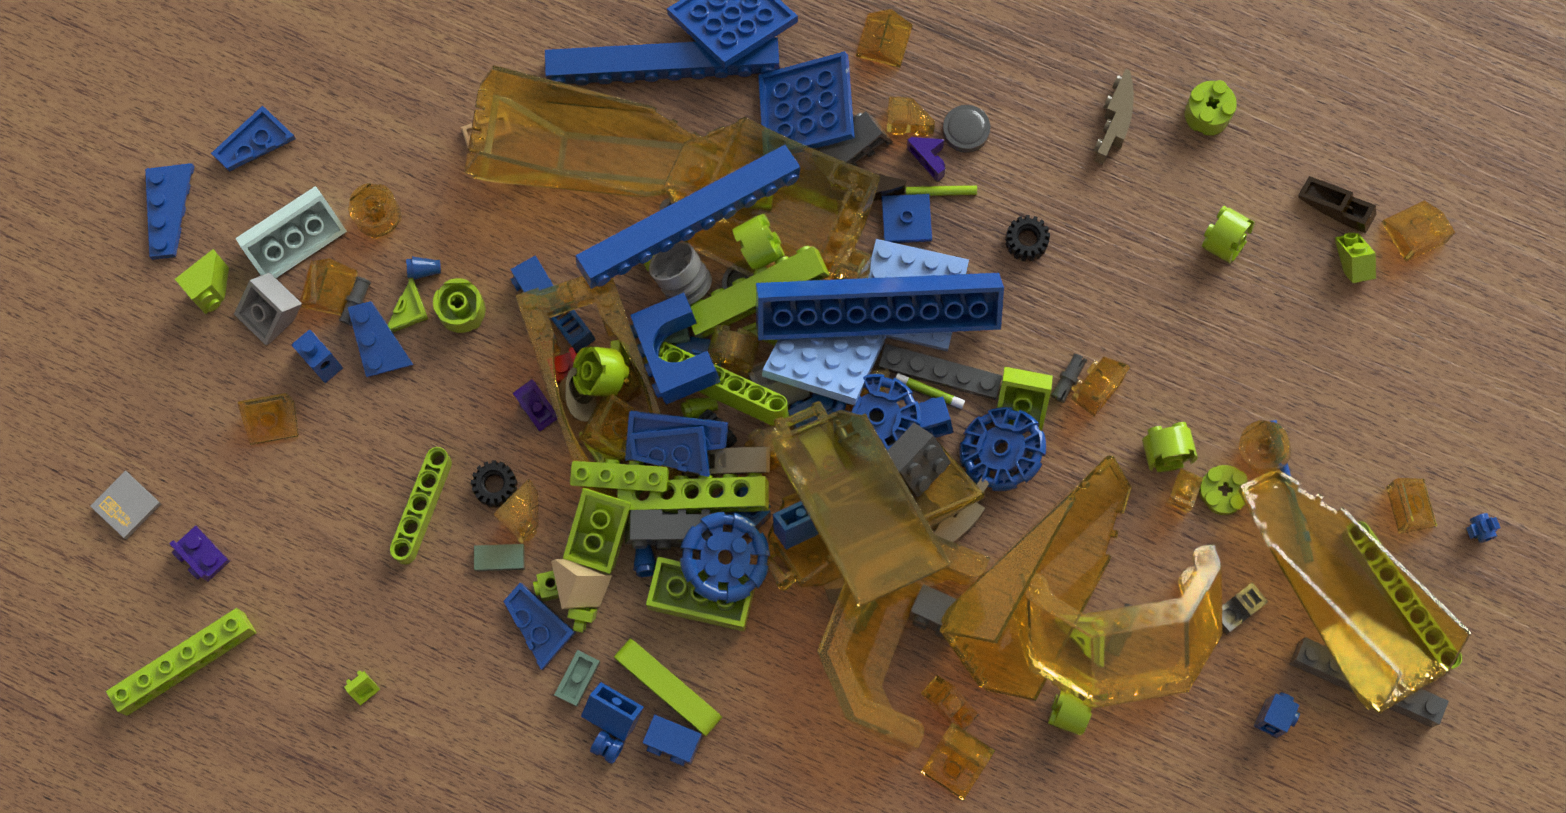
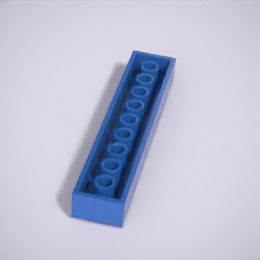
M999 273L756 283V328L758 340L1001 330L1004 286Z

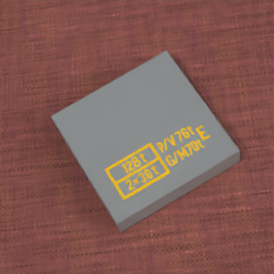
M124 471L90 507L127 540L161 503L127 471Z

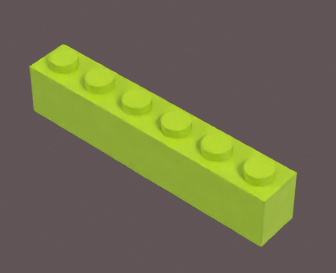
M804 246L796 251L797 254L789 258L788 256L782 257L775 261V265L769 268L757 269L754 271L753 276L747 279H737L732 283L733 286L725 290L724 288L717 289L711 293V297L705 300L699 299L697 302L690 304L697 324L691 326L695 336L704 338L755 313L756 283L814 281L829 277V272L819 250L814 246Z

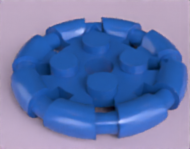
M869 374L863 377L865 380L863 388L869 394L863 397L859 395L856 404L853 405L852 412L845 411L846 405L852 404L836 400V407L832 409V425L834 432L838 433L841 439L840 443L852 454L858 457L862 455L868 457V460L881 461V457L893 445L887 446L885 441L893 437L896 442L913 423L921 425L920 406L918 401L914 400L913 392L900 380L886 378L884 374ZM881 386L889 388V394L881 392ZM904 400L906 406L899 408L896 402ZM872 411H880L884 418L880 422H873L869 417ZM901 420L908 423L906 429L899 427ZM853 424L855 432L849 434L846 428ZM864 439L873 441L871 448L863 446Z
M999 407L988 410V413L982 417H976L963 433L965 437L963 442H960L959 447L960 463L962 467H965L968 478L977 484L982 477V482H984V479L987 480L989 483L988 487L992 488L993 491L1000 492L1016 489L1018 484L1024 481L1027 483L1037 474L1042 466V463H1040L1042 456L1046 455V438L1044 432L1040 431L1037 420L1027 412L1022 410L1014 411L1011 407ZM1010 420H1014V424H1013V425H1010V424H1007V423H1008ZM994 422L996 427L987 431L985 426ZM1027 431L1030 432L1031 435L1026 438L1022 435ZM974 439H979L977 445L973 444ZM999 444H1008V448L1004 453L996 452V447ZM1027 451L1033 453L1031 459L1025 458ZM977 458H980L981 462L977 465H974V461ZM1019 469L1020 473L1011 477L1009 472H1015ZM990 471L996 472L995 478L989 477Z
M716 512L701 518L699 524L695 527L692 526L688 530L681 545L683 555L680 558V565L687 583L690 581L696 588L695 592L714 602L726 600V603H732L747 598L753 589H758L761 586L769 570L767 560L768 556H770V550L763 532L760 533L756 529V524L753 521L737 513L728 515L724 514V512ZM723 525H732L731 532H723ZM708 530L712 536L705 541L701 534ZM745 533L752 538L749 544H747L745 539L741 538ZM693 550H700L699 560L692 559ZM722 550H726L731 554V562L727 565L720 563L718 560V554ZM750 555L758 556L757 565L750 564ZM702 570L709 576L704 582L697 575ZM745 574L749 580L742 585L738 579ZM718 582L727 583V590H718Z

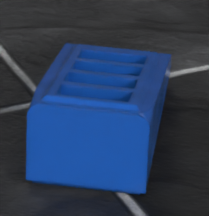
M564 300L547 313L576 353L595 341L592 332L567 300ZM566 311L570 312L563 318H561L559 321L557 320V318L564 314ZM574 318V320H573L572 322H570L568 325H566L565 327H563V325H565L566 323H568L570 320H572V319ZM578 326H580V328H578V329H577L576 331H574L572 334H570V335L568 334V333H570L571 331H573L575 328H577Z

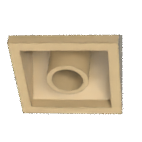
M554 559L551 561L562 609L598 608L601 606L612 577L611 574L566 559Z

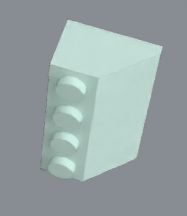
M315 186L235 239L261 276L271 273L277 278L347 231Z

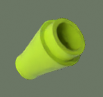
M711 397L686 399V402L681 403L683 417L697 419L707 409L712 412L718 410L717 400Z

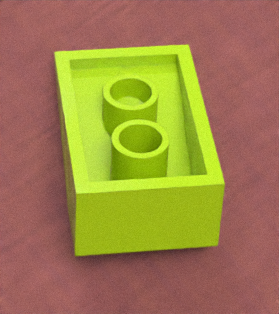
M583 488L563 559L610 574L616 566L622 546L631 503Z

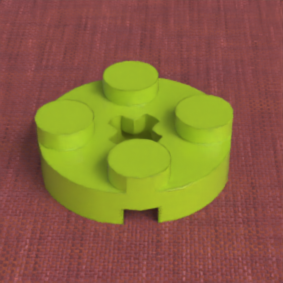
M1220 465L1211 468L1202 478L1199 494L1201 500L1204 501L1212 512L1219 515H1231L1240 510L1248 501L1250 484L1247 480V475L1243 471L1233 466ZM1226 484L1231 489V492H1228L1227 496H1223L1222 491H1219L1218 487Z

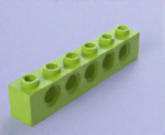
M749 473L747 477H738L736 474H724L723 478H713L712 475L709 477L699 475L698 479H689L688 476H674L673 480H668L667 491L674 490L673 497L668 500L663 499L665 492L650 491L649 497L641 501L639 496L643 491L617 489V498L630 502V510H662V512L678 513V510L686 509V514L702 513V509H710V513L769 511V481L760 473ZM717 488H722L723 494L719 498H713V491ZM740 488H748V493L744 497H737V491ZM698 489L697 497L689 499V491Z
M235 608L111 687L106 693L117 712L128 716L257 632L246 614L240 609Z

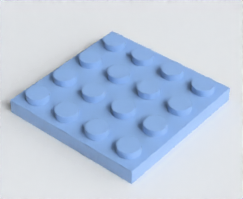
M876 239L867 278L966 274L969 259ZM952 332L886 335V338L948 351Z
M886 335L778 339L762 370V377L855 405L863 389L865 381L863 377L870 374L885 342Z

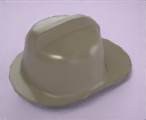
M572 367L567 376L561 381L559 393L571 415L579 421L586 422L595 415L596 396L580 394L577 391L573 382V376H576L577 368Z

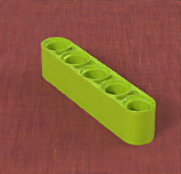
M434 447L426 454L391 543L390 553L400 564H410L416 558L451 469L452 460L441 447ZM437 456H444L442 464H433ZM428 479H436L434 486L425 488V482ZM420 501H426L427 505L425 509L417 511V503ZM416 523L418 525L417 530L412 534H408V526ZM403 546H408L409 551L407 555L399 557V549Z
M631 638L614 656L622 666L704 736H707L722 719V716Z

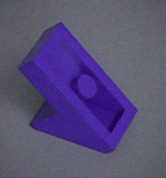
M910 137L907 140V150L936 182L940 181L945 175V163L939 156L934 155L943 149L944 140Z
M533 379L513 392L519 405L539 432L559 418Z

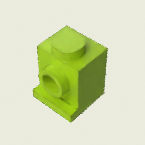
M549 571L536 574L537 581L533 582L536 596L541 595L543 602L558 599L559 594L554 572ZM554 580L555 585L551 588L547 587V582Z

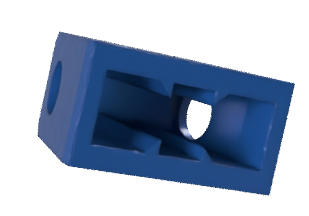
M308 330L291 345L324 383L328 382L343 369L342 365L311 330ZM325 361H329L327 366L320 368Z

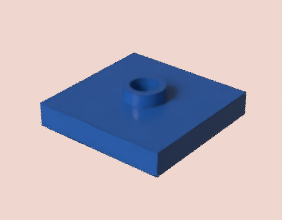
M929 194L882 196L884 241L893 243L932 241Z

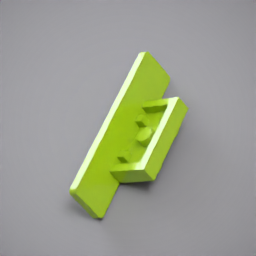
M606 459L605 463L573 461L570 485L666 492L669 469L660 466H645L644 462L629 461V464H620L619 460Z

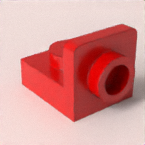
M573 347L569 348L570 352L547 360L555 384L561 383L573 367L574 359L577 355Z

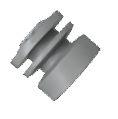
M680 241L674 244L669 251L659 252L654 255L649 265L651 277L661 288L667 299L685 293L689 304H692L701 299L710 289L712 283L711 273L700 260L695 249L687 242Z

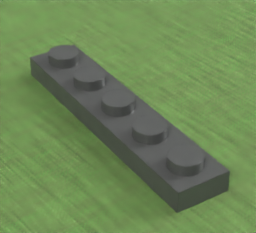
M885 344L879 364V369L899 373L907 377L996 400L1002 375L888 344Z

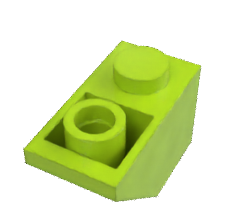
M1346 233L1344 236L1335 237L1342 268L1352 283L1376 279V253L1359 233Z

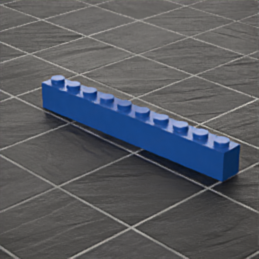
M778 37L767 41L727 68L718 63L697 42L545 50V76L548 85L562 87L566 84L584 86L597 82L600 84H610L615 81L633 83L635 80L655 82L658 79H669L677 81L682 78L703 79L708 76H715L717 78H725L728 75L748 77L751 74H762L779 69Z
M783 145L575 255L576 266L591 289L596 286H603L614 276L626 274L633 266L648 262L659 252L669 251L674 244L691 239L695 233L702 229L708 230L717 221L723 218H731L738 210L753 206L762 197H770L779 188L794 184L799 178L800 165L786 145Z

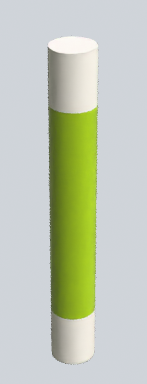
M898 373L896 379L903 382L910 389L932 398L943 396L945 403L962 409L965 400L902 374Z

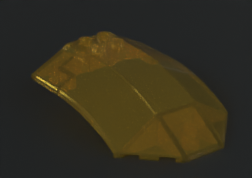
M746 116L738 119V122L719 127L707 132V135L696 140L691 139L683 143L664 184L671 205L783 145H786L800 165L799 178L794 184L779 188L772 196L762 197L753 206L738 210L731 218H723L717 221L710 229H702L695 233L691 239L684 242L689 243L696 252L751 277L754 275L755 269L753 270L743 256L740 250L742 249L740 241H736L733 228L764 213L769 220L771 232L775 231L782 243L780 246L785 256L789 258L797 254L796 251L804 246H814L819 250L830 275L823 280L839 279L866 225L880 179L879 175L805 146L748 119ZM773 262V263H771V264H769V265H767V266H765V267L769 268V267L775 265V262Z

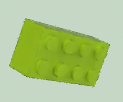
M663 557L657 558L646 602L648 610L745 632L755 589L750 592V596L740 601L726 603V600H717V602H714L695 592L696 588L690 581L687 583L680 561ZM704 570L697 574L703 582L709 578ZM742 576L738 580L744 585L749 579L746 576ZM718 582V590H727V583Z

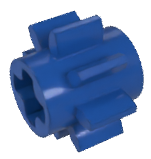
M1484 513L1471 518V525L1466 529L1470 539L1475 538L1478 539L1479 543H1483L1496 538V531L1501 527L1496 517L1489 518L1488 513Z

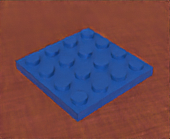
M680 0L667 8V15L724 68H727L798 22V15L781 0Z
M845 51L758 75L763 156L783 145H786L791 154L855 138L849 57Z

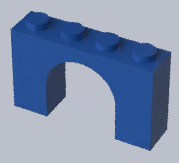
M685 293L630 315L633 324L629 325L634 338H639L641 342L637 345L641 357H646L648 361L644 366L649 377H654L656 383L652 384L657 398L662 396L666 405L721 382L708 351L681 362H667L659 358L660 346L668 336L697 324Z

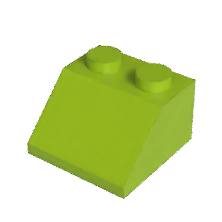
M212 249L175 278V280L192 301L207 314L216 310L225 299L229 267L216 251Z
M1004 367L997 408L1011 407L1014 411L1022 410L1027 412L1037 420L1039 429L1042 431L1051 394L1053 376ZM1010 420L1007 424L1013 425L1014 420Z

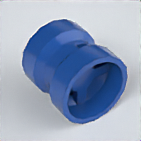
M602 730L593 742L590 752L596 756H603L605 761L613 764L625 743L619 739L611 738L609 733Z

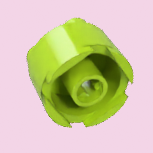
M1217 80L1200 83L1192 90L1185 107L1184 115L1187 124L1194 131L1202 132L1203 135L1211 136L1221 133L1228 126L1236 111V97L1224 81Z
M1223 206L1217 215L1218 220L1216 224H1210L1205 231L1204 237L1206 238L1202 247L1230 264L1247 242L1246 232L1252 233L1255 222L1235 210Z
M764 213L733 228L736 241H740L742 247L740 250L755 271L785 256L780 246L782 244L780 238L775 231L771 232L769 220Z
M461 278L451 279L443 283L444 285L439 290L437 289L434 294L433 307L444 327L456 333H465L479 328L486 311L485 302L479 290L471 282Z
M584 347L577 353L574 359L573 368H577V374L573 376V382L580 394L616 397L623 385L624 379L629 375V367L625 365L621 353L614 348Z
M1178 422L1173 424L1172 427L1163 429L1161 426L1152 427L1147 430L1148 435L1142 439L1148 467L1151 471L1153 468H1156L1157 472L1178 470L1184 468V462L1190 460V464L1198 459L1191 429L1187 427L1186 422Z
M1063 676L1059 687L1061 691L1059 695L1056 694L1054 697L1048 724L1074 734L1083 735L1091 718V710L1096 703L1099 689L1076 679Z

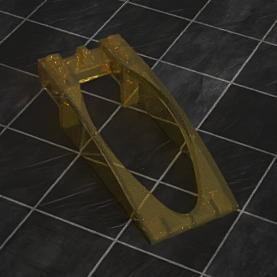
M580 276L542 290L535 288L515 295L572 461L590 462L571 430L561 403L554 355L561 353V348L550 321L551 317L596 302L606 334L617 337L635 367L645 393L649 413L661 414L613 278L607 284L591 289L585 278ZM660 466L669 469L668 480H673L674 476H682L681 471L676 468ZM582 487V490L586 488L617 498V495L610 488ZM674 490L666 491L663 499H671L674 495Z

